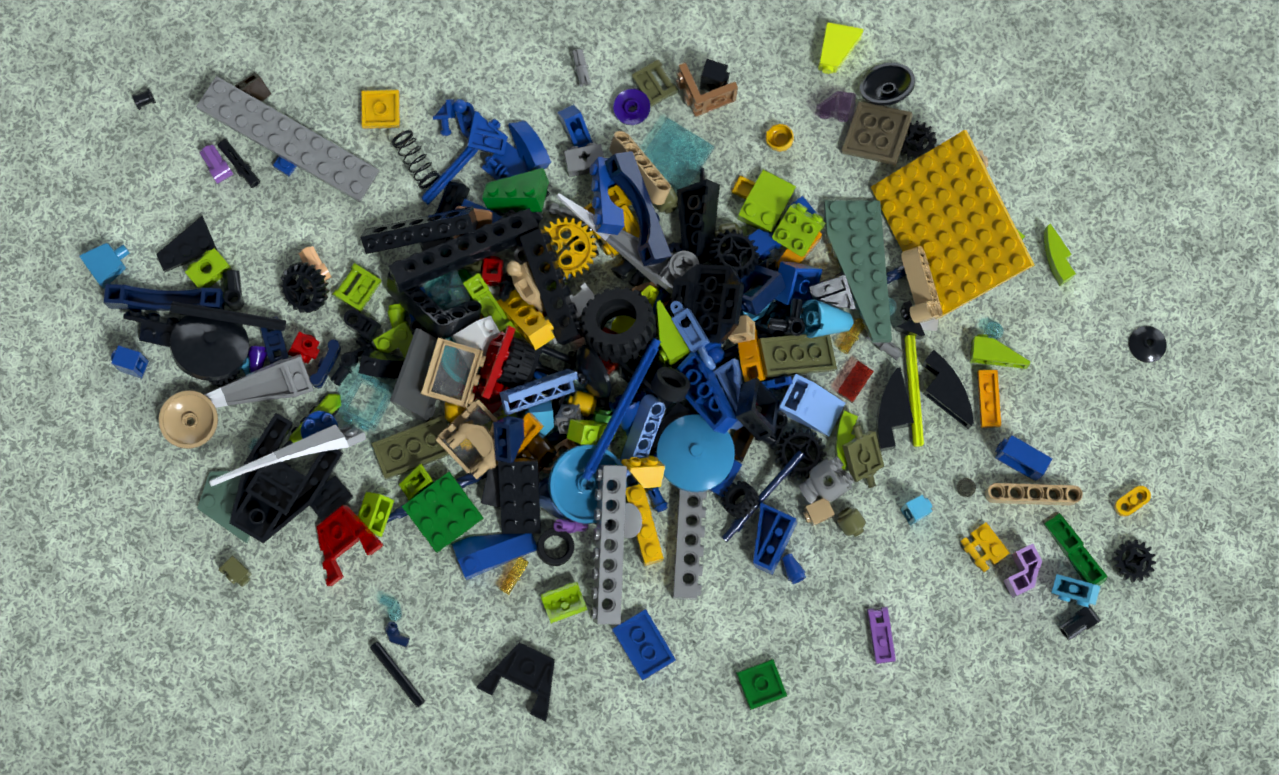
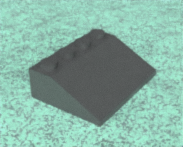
M416 328L390 401L407 416L428 422L430 417L434 415L437 399L424 396L421 392L437 339ZM441 361L431 391L441 394V386L448 376Z

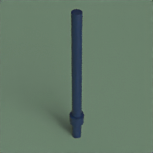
M798 451L759 494V500H757L759 504L754 506L756 510L805 456L801 451ZM746 514L744 519L742 517L740 519L735 518L730 524L731 527L722 538L728 542L737 531L739 532L744 527L743 524L750 516Z

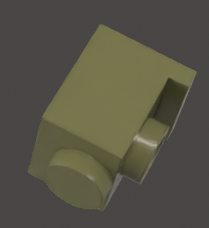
M231 556L218 569L223 574L227 572L228 574L225 577L232 584L237 582L241 587L250 581L249 577L252 575L234 556Z

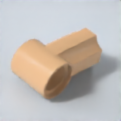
M313 246L306 247L298 253L303 263L309 262L310 265H316V270L321 269L320 274L326 276L324 281L332 278Z

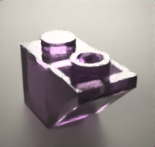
M842 91L835 92L817 105L815 115L821 119L836 118L840 122L851 121L856 94Z

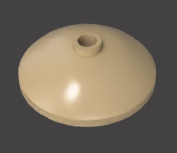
M182 391L174 394L164 403L159 414V427L165 439L174 446L184 449H192L204 445L212 438L218 425V413L215 405L208 397L196 391ZM190 418L194 419V423L192 425L188 424V420Z

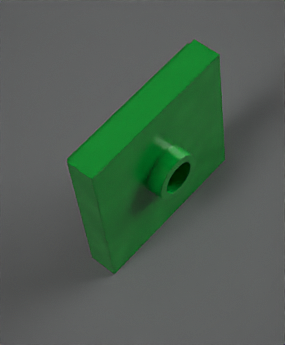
M774 659L736 673L750 710L787 697Z

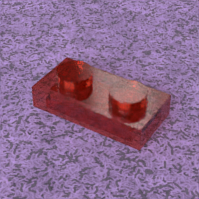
M857 361L837 391V394L853 403L874 371Z

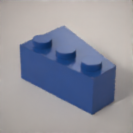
M763 503L760 504L753 564L755 568L773 575L794 532L797 520Z

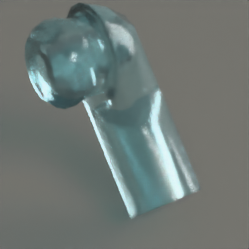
M382 595L379 604L388 607L389 618L392 621L399 620L402 617L400 603L395 599Z

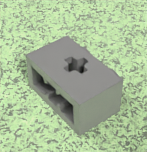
M590 143L586 147L581 148L574 146L564 151L569 177L590 174L591 164L598 157L604 158L601 144Z

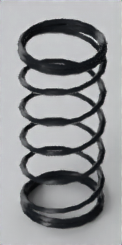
M405 130L396 135L391 143L393 147L400 148L398 154L404 157V164L410 165L409 172L415 173L414 180L420 181L418 187L421 189L430 187L440 178L437 170L428 173L420 180H417L415 176L418 172L430 167L432 162L424 164L417 171L410 170L412 164L420 162L427 154L420 155L412 163L405 162L407 156L418 152L422 146L413 148L406 155L400 154L402 148L416 141L415 137L412 138V130ZM407 133H410V135L407 138L398 143H395L398 138ZM437 176L428 184L422 185L429 178Z

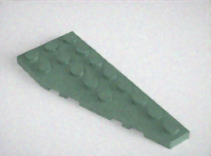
M825 200L826 239L833 249V255L839 263L840 271L846 276L851 295H853L856 308L863 318V324L872 343H891L892 333L880 201Z

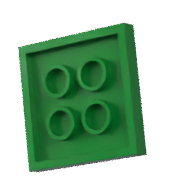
M450 472L444 474L402 506L436 553L484 519Z

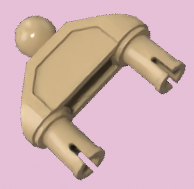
M517 261L509 262L506 271L512 276L513 284L521 298L527 304L535 306L541 313L545 312L546 310L528 261L522 265Z
M461 423L458 427L459 430L446 439L449 446L455 449L467 438L482 455V460L470 469V472L473 473L476 479H479L487 470L498 466V460H495L494 424L491 425V430L484 426Z

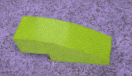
M1049 224L1044 230L1045 253L1053 276L1059 286L1071 280L1076 273L1067 261L1072 255L1052 224Z
M845 410L841 415L835 438V457L837 456L842 461L843 470H845L847 465L843 445L854 439L855 435L851 434L852 426L855 425L858 416Z

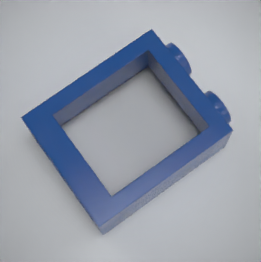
M1013 435L1008 439L1004 438L995 450L998 453L995 459L1034 481H1037L1044 475L1053 459Z

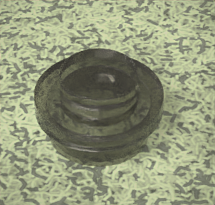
M963 478L957 483L956 489L960 496L967 498L975 493L976 485L973 480Z

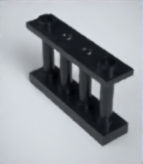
M545 345L535 350L534 364L524 384L534 381L533 375L536 371L546 375L559 372L540 364L538 361L540 354L544 353L564 361L563 370H574L577 350L569 351L567 355ZM568 384L559 385L558 388L561 390L567 389ZM552 389L542 391L541 393L549 395ZM565 395L553 399V421L563 404ZM528 397L524 398L525 401L530 402ZM518 400L511 402L509 409L515 407Z

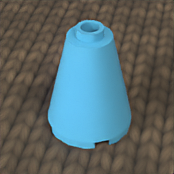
M807 300L802 306L804 311L800 318H803L805 323L803 334H806L808 338L847 332L853 326V318L850 313L821 301Z

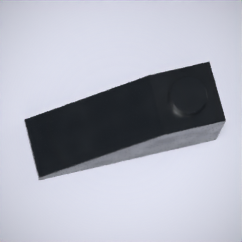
M365 348L358 373L378 378L398 379L405 357Z

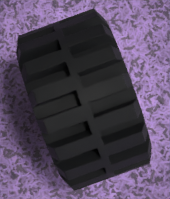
M515 337L512 338L508 349L509 356L501 367L503 369L501 377L496 380L497 383L510 388L524 384L535 360V349L528 342Z

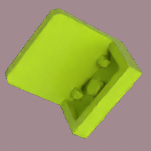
M794 203L787 210L772 238L803 257L826 223L820 215L816 213L812 215L806 211L807 208L800 203L796 205Z

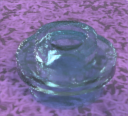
M992 321L985 326V335H988L989 338L999 339L1002 337L1004 330L999 323Z

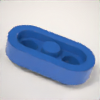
M466 102L467 108L465 111L469 112L468 115L456 112V116L463 136L468 138L470 132L467 130L471 128L475 110L472 104Z

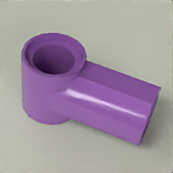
M208 145L199 152L217 184L234 175L214 145Z

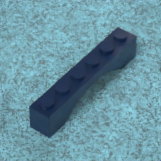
M633 151L614 154L605 161L611 179L625 192L636 212L640 230L637 250L643 266L662 263L672 255Z
M105 284L104 303L109 309L170 311L171 303L175 301L224 310V292L220 288L166 291L128 285Z

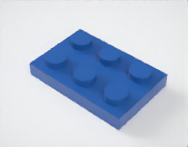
M646 609L612 629L642 681L676 661Z

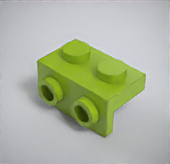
M578 582L565 584L563 587L549 590L541 595L550 624L587 610Z

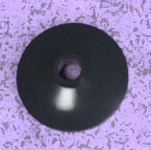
M1141 326L1130 335L1129 349L1137 360L1152 363L1158 361L1165 354L1167 347L1166 339L1157 328ZM1147 340L1152 341V346L1147 344Z

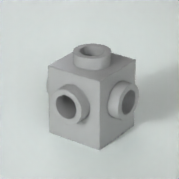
M580 404L561 405L554 419L555 426H558L559 434H568L570 419L584 420Z

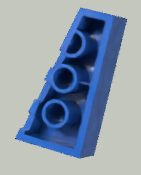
M698 351L691 352L676 368L690 381V389L685 398L714 431L725 434L738 420L713 370L705 365Z

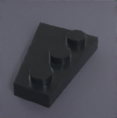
M201 216L156 255L163 271L168 272L201 258L208 250L213 248L217 250V247L204 217Z

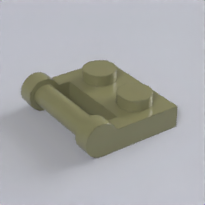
M660 60L654 61L631 75L639 90L644 92L649 98L651 107L679 91L663 70ZM652 71H656L667 88L665 91L661 88Z

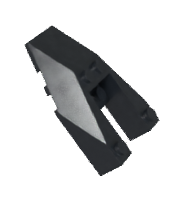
M275 413L245 460L244 465L277 451L293 427V422ZM337 449L320 452L306 476L281 461L242 474L229 523L264 544L313 503L344 454Z

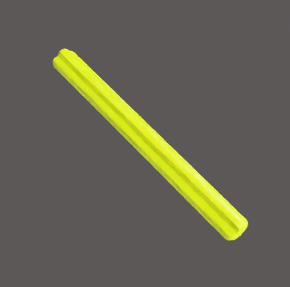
M906 335L904 341L909 402L914 421L911 426L914 447H921L924 445L916 341L915 336Z

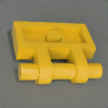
M987 522L970 533L974 539L972 543H970L967 537L960 541L965 547L963 548L964 551L971 555L975 560L974 564L977 568L980 567L983 572L990 569L986 563L988 559L995 565L1010 554ZM977 545L985 553L984 556L981 557L975 549Z

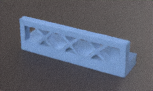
M566 369L500 392L505 415H510L575 392L573 380L578 379L577 371ZM568 384L567 389L561 390L558 388L559 385ZM552 388L549 395L544 396L541 394L542 391ZM535 394L532 401L527 402L524 400L525 397ZM518 400L515 407L509 409L508 402L511 403Z

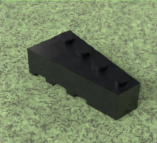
M708 179L677 190L682 251L693 253L698 258L699 264L709 262L711 258L708 256L710 251L709 245L713 243L712 240L715 237L720 184Z

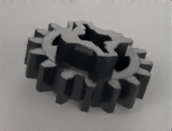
M918 121L915 122V125H912L910 122L907 131L909 137L905 138L900 154L901 156L907 154V160L911 157H914L915 160L917 157L935 148L934 145L937 142V139H935L936 133L931 132V126L925 127L926 122H923L922 125H919Z
M1128 540L1125 542V545H1119L1120 550L1114 551L1117 557L1112 558V560L1117 562V564L1113 568L1119 569L1117 575L1123 574V580L1130 578V581L1133 583L1137 578L1141 582L1143 577H1150L1148 572H1154L1155 569L1151 565L1156 564V561L1152 560L1156 555L1149 553L1151 547L1145 548V542L1138 544V540H1134L1132 543ZM1124 552H1125L1126 557H1125V559L1122 561V557H1123V554H1124ZM1131 559H1141L1137 563H1128ZM1146 562L1145 569L1143 570V564Z

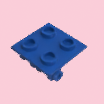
M508 142L506 143L503 156L494 154L492 157L488 156L485 159L486 163L482 166V169L495 180L529 171L525 158H520L517 149Z

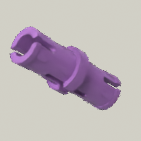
M569 518L566 520L556 519V522H554V529L558 532L567 531V533H575L576 531L585 532L588 529L587 523H579Z

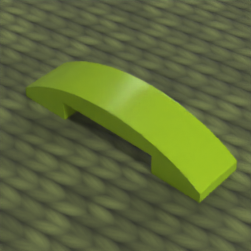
M479 273L463 283L471 299L478 301L482 305L481 315L483 318L491 316L500 332L505 333L507 326L515 328ZM516 329L513 337L519 339L521 335Z

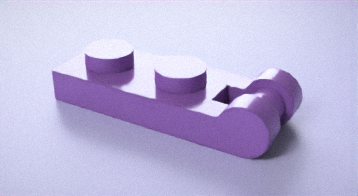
M881 607V610L867 609L875 664L895 662L896 657L888 608ZM882 617L883 623H876V618Z

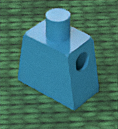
M105 243L79 257L99 285L105 289V284H111L126 269L121 259L130 253L124 245L113 250L108 243Z

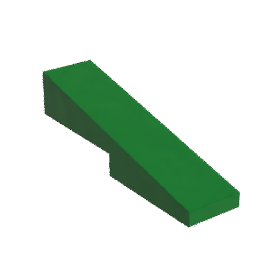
M1061 513L1044 523L1084 582L1099 586L1107 580L1108 576L1086 550L1084 542Z

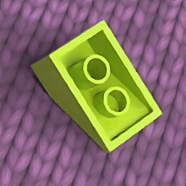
M762 170L737 219L756 229L772 233L796 186Z
M659 300L656 305L657 337L661 341L658 347V359L665 364H670L672 368L685 360L689 355L690 349L664 305Z

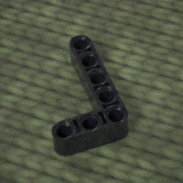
M390 271L388 272L386 291L436 339L438 337L447 339L480 320L482 305L478 301L470 300L443 311L418 286L399 293L390 275Z

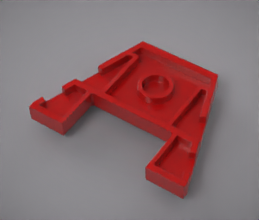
M342 505L316 526L320 551H323L325 561L322 563L323 569L327 572L328 579H325L327 586H333L344 577L336 559L358 541L361 542L366 555H373L384 546L360 518L345 505Z

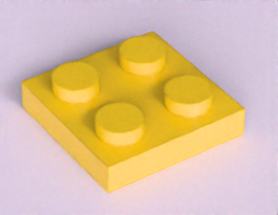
M399 90L362 91L363 129L400 128Z

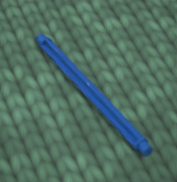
M653 338L651 343L648 344L617 408L614 410L594 452L584 468L585 471L582 478L590 481L592 475L595 474L604 453L659 350L658 347L661 341Z

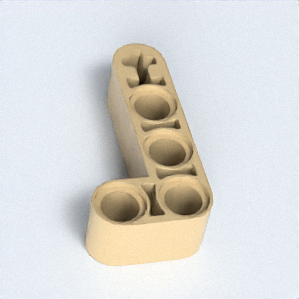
M918 246L902 252V262L915 306L910 307L912 320L915 323H924L941 317L942 308L924 249Z

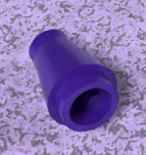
M250 346V351H248L250 373L263 368L267 352H265L266 347Z

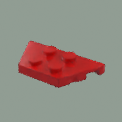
M507 326L505 333L501 331L490 342L485 355L484 366L480 368L478 374L481 375L479 387L483 390L481 396L490 399L496 380L501 377L503 371L501 367L509 356L508 349L516 330L514 327Z

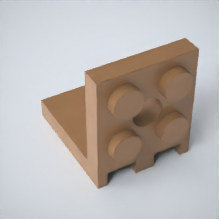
M687 64L679 65L676 83L679 90H683L685 104L691 107L695 117L736 101L738 86L735 81L700 95Z

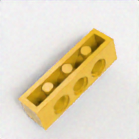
M516 290L511 292L506 302H503L502 299L497 301L509 321L513 323L517 331L535 350L555 338L552 333L554 328L548 319L545 321L540 311L537 312L535 306L527 304Z

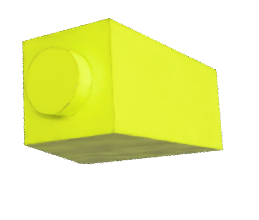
M827 22L818 70H822L826 74L837 73L861 40L864 29Z

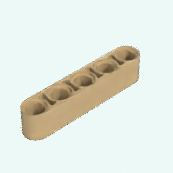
M623 131L615 132L609 147L610 152L614 155L616 153L633 151L651 202L663 205L671 185L627 133Z
M993 483L985 490L984 495L990 503L1070 506L1082 499L1083 492L1081 488L1075 485ZM991 489H996L999 492V497H993ZM1011 489L1018 492V498H1013L1010 495ZM1030 490L1036 491L1037 499L1030 496ZM1049 491H1054L1057 498H1050ZM1069 491H1072V492L1075 493V495H1076V499H1075V500H1072V499L1069 498V496H1068V492H1069Z

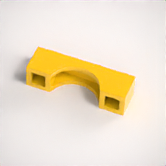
M640 484L626 488V501L635 505L642 517V526L637 534V539L644 566L662 562L664 557L645 489Z

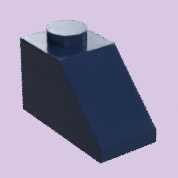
M507 416L493 422L495 460L512 463L524 440V419Z

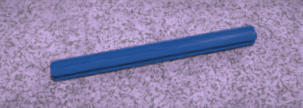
M496 119L491 120L496 129H499L501 126L500 122ZM467 147L440 178L422 195L421 200L429 205L479 150Z

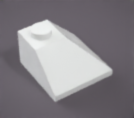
M488 316L457 332L452 336V339L455 343L484 351L483 356H485L491 340L497 337L500 331L492 317ZM458 349L471 370L475 354Z

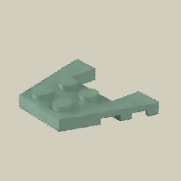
M231 471L209 472L197 509L243 542L248 543L250 535L229 523L241 475L211 486L209 481Z

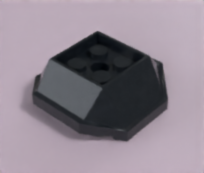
M696 264L683 276L674 280L671 303L679 301L685 309L688 308L692 311L710 343L723 344L739 325L744 285L734 267ZM670 308L669 315L673 318L675 315ZM689 317L681 320L683 328L690 326L691 321Z

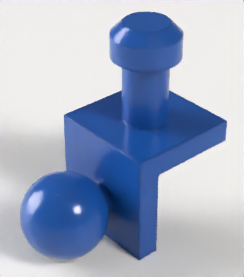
M446 100L437 114L433 116V120L441 119L442 130H440V134L442 136L451 135L452 132L449 130L448 119L456 118L455 112L463 113L466 110L467 105L464 100Z

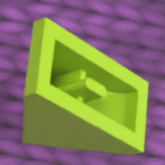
M420 464L399 486L408 500H411L434 482L423 465Z

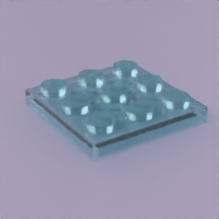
M667 118L644 154L671 186L681 189L691 185L715 146Z

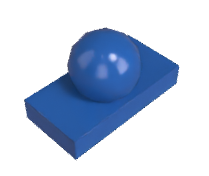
M706 344V351L713 359L715 365L723 362L725 354L721 349V344Z

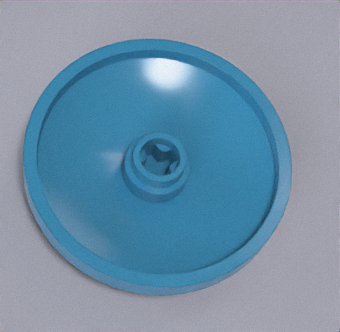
M701 415L683 416L670 423L661 434L657 446V458L665 465L664 477L675 487L688 492H704L715 488L726 479L734 463L735 449L729 432L727 431L723 434L714 431Z
M579 445L564 452L554 463L549 476V493L553 504L562 515L579 523L589 524L597 522L594 519V510L597 508L595 490L598 489L596 472L592 475L590 481L582 478L585 471L584 468L596 448L595 445ZM606 450L600 462L601 465H622L618 458L609 450ZM609 480L606 484L608 490H611L614 486L612 480ZM611 499L606 502L607 510L613 506Z

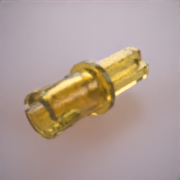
M857 318L851 329L845 333V338L838 346L841 352L848 354L855 341L859 340L858 337L865 327L863 319Z
M519 557L511 571L507 572L508 576L499 589L510 595L518 580H521L520 577L529 562Z

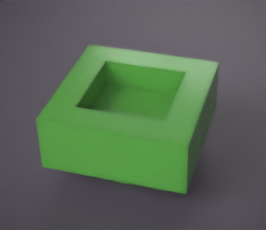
M599 409V412L594 411L593 420L595 422L608 423L612 416L611 411L606 409Z

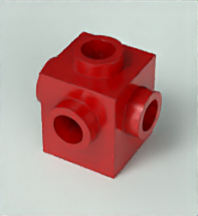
M299 331L288 354L291 356L301 354L304 363L309 364L311 359H316L320 351L317 348L320 341L316 340L312 335Z

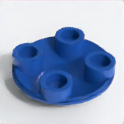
M316 411L309 414L301 426L302 439L335 424L338 427L336 419L325 411Z

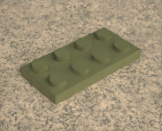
M807 335L760 338L758 346L764 376L774 377L835 371L837 366L830 335L808 338L806 337Z
M445 416L372 443L385 480L413 470L420 464L426 465L450 455L435 440L448 426ZM457 447L452 449L455 453L458 452Z

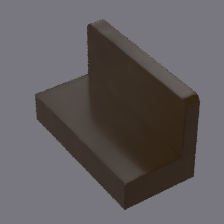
M256 72L235 85L236 88L261 102L271 95L270 90Z
M745 426L736 430L732 438L735 449L734 459L743 462L754 439L753 434Z

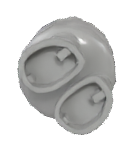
M837 456L835 458L828 457L813 467L809 473L810 478L799 485L803 496L809 503H814L820 496L827 501H835L852 488L854 479L850 473H846L843 470V463Z

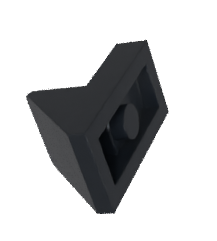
M907 301L902 304L900 310L903 320H907V322L898 325L895 330L906 335H913L918 340L923 339L925 336L920 323H915L910 315L912 303Z

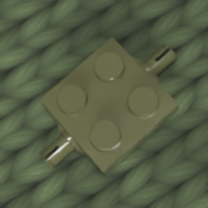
M860 424L852 426L855 435L854 439L844 444L843 450L849 473L852 475L854 482L866 478L868 488H873L876 486L874 474L885 466L876 432L868 431L862 434Z

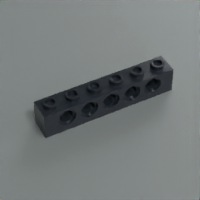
M471 206L367 228L360 238L365 253L370 254L474 232L478 221L474 208Z
M539 228L521 236L520 240L548 319L554 328L553 333L557 344L566 345L584 337L580 320L576 316V313H578L577 307L571 302L570 288L567 284L565 285L563 279L565 277L564 271L559 267L557 252L551 246V235L549 232ZM543 246V253L538 255L539 248ZM547 264H549L550 270L547 273H545L544 268ZM556 282V288L551 291V284ZM562 299L563 305L558 309L557 302ZM568 317L569 323L567 326H564L563 320Z

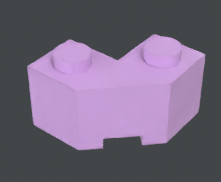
M1034 544L1020 549L1011 555L1020 571L1003 580L1012 598L1035 587L1042 559Z

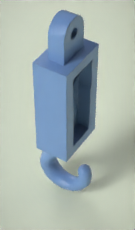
M672 302L670 308L675 317L671 319L691 352L698 350L705 365L711 370L715 369L716 365L705 348V345L710 343L694 314L690 309H685L681 302ZM689 317L691 321L690 326L683 328L681 320Z

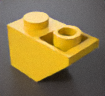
M648 456L647 458L631 457L630 459H622L621 463L627 466L628 472L643 488L661 487L665 465L657 457Z

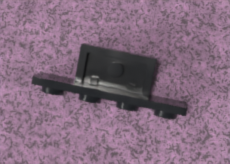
M130 309L123 314V319L141 322L139 341L170 347L171 334L179 322L178 318L160 317L157 313H142L139 309Z

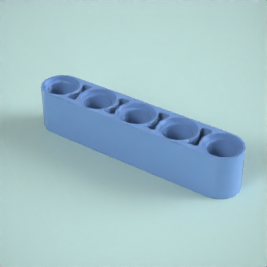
M652 394L644 396L640 402L621 454L620 462H622V459H630L631 457L647 458L665 412V405ZM627 470L626 487L628 488L637 485L638 482Z

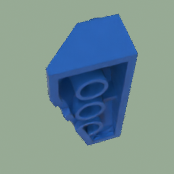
M532 534L471 536L452 544L466 580L537 551V544Z

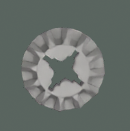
M680 251L672 256L669 270L674 278L677 279L685 274L683 269L676 268L682 264L683 260L685 264L692 265L686 269V272L696 264H699L698 258L693 253Z

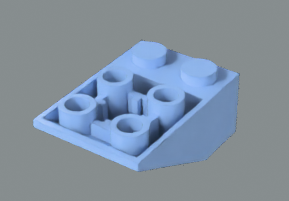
M795 374L792 380L793 384H790L778 411H782L788 418L830 437L845 402L816 383Z

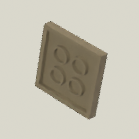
M859 101L842 148V153L896 165L913 116L912 112Z

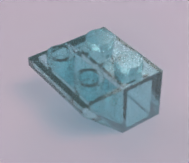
M457 270L440 277L428 287L426 293L443 311L471 300Z

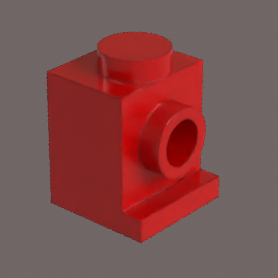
M491 256L489 259L484 258L483 280L487 286L500 287V283L503 280L504 261L495 256ZM496 270L497 274H492L491 271Z

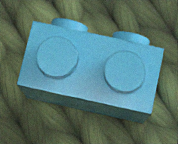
M1056 574L1052 593L1059 595L1058 599L1070 602L1071 598L1077 600L1078 605L1088 607L1089 604L1096 605L1101 586Z

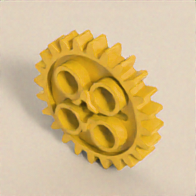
M567 217L564 218L562 223L557 218L556 225L550 221V228L544 226V230L551 235V245L558 247L556 252L560 257L557 263L563 269L566 279H568L569 274L576 278V272L583 275L582 269L589 270L587 264H594L591 257L597 256L593 252L597 250V246L592 245L596 242V238H590L593 235V231L587 232L588 225L582 228V221L575 224L574 218H572L571 222H568ZM569 232L571 236L568 239H564L561 237V234ZM576 236L579 237L573 243H571ZM579 244L585 247L581 252L575 250V247ZM570 245L569 251H563V246L568 247ZM543 246L539 248L538 252L540 253L538 255L543 253ZM564 258L572 260L569 265H564L561 261ZM549 264L545 266V271H548L550 269Z

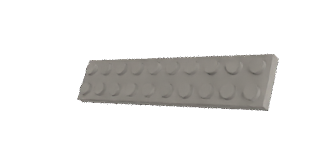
M217 76L196 106L201 112L359 203L379 173V169Z

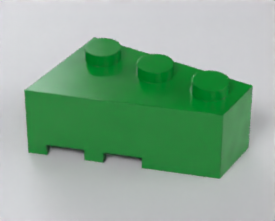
M544 168L486 183L482 199L486 208L493 212H507L509 210L518 212L530 208L531 212H542L549 180Z

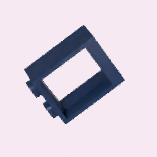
M756 265L755 270L750 272L749 276L746 277L744 275L740 279L744 285L741 310L757 316L786 288L782 274ZM755 283L762 285L752 297L744 295Z

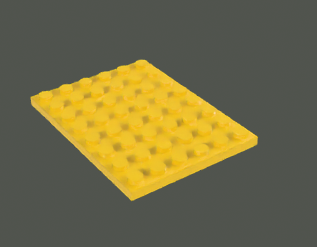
M967 130L961 131L871 186L877 201L881 203V209L902 252L918 246L924 249L942 308L941 317L1035 266Z

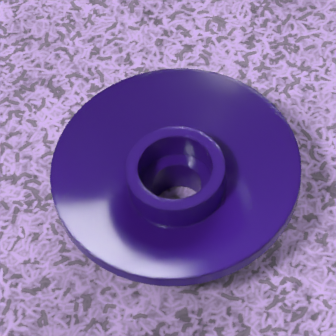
M627 89L616 97L613 109L615 116L620 122L626 125H637L648 117L651 105L649 98L644 92L637 89ZM634 106L636 110L631 112L629 111L630 107Z

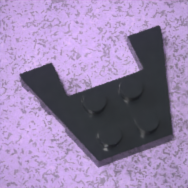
M519 642L476 688L493 696L501 678H505L538 695L530 715L546 722L555 659Z

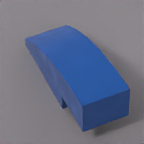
M526 121L508 124L520 158H525L529 171L540 168L546 169L552 162L542 141L533 128Z

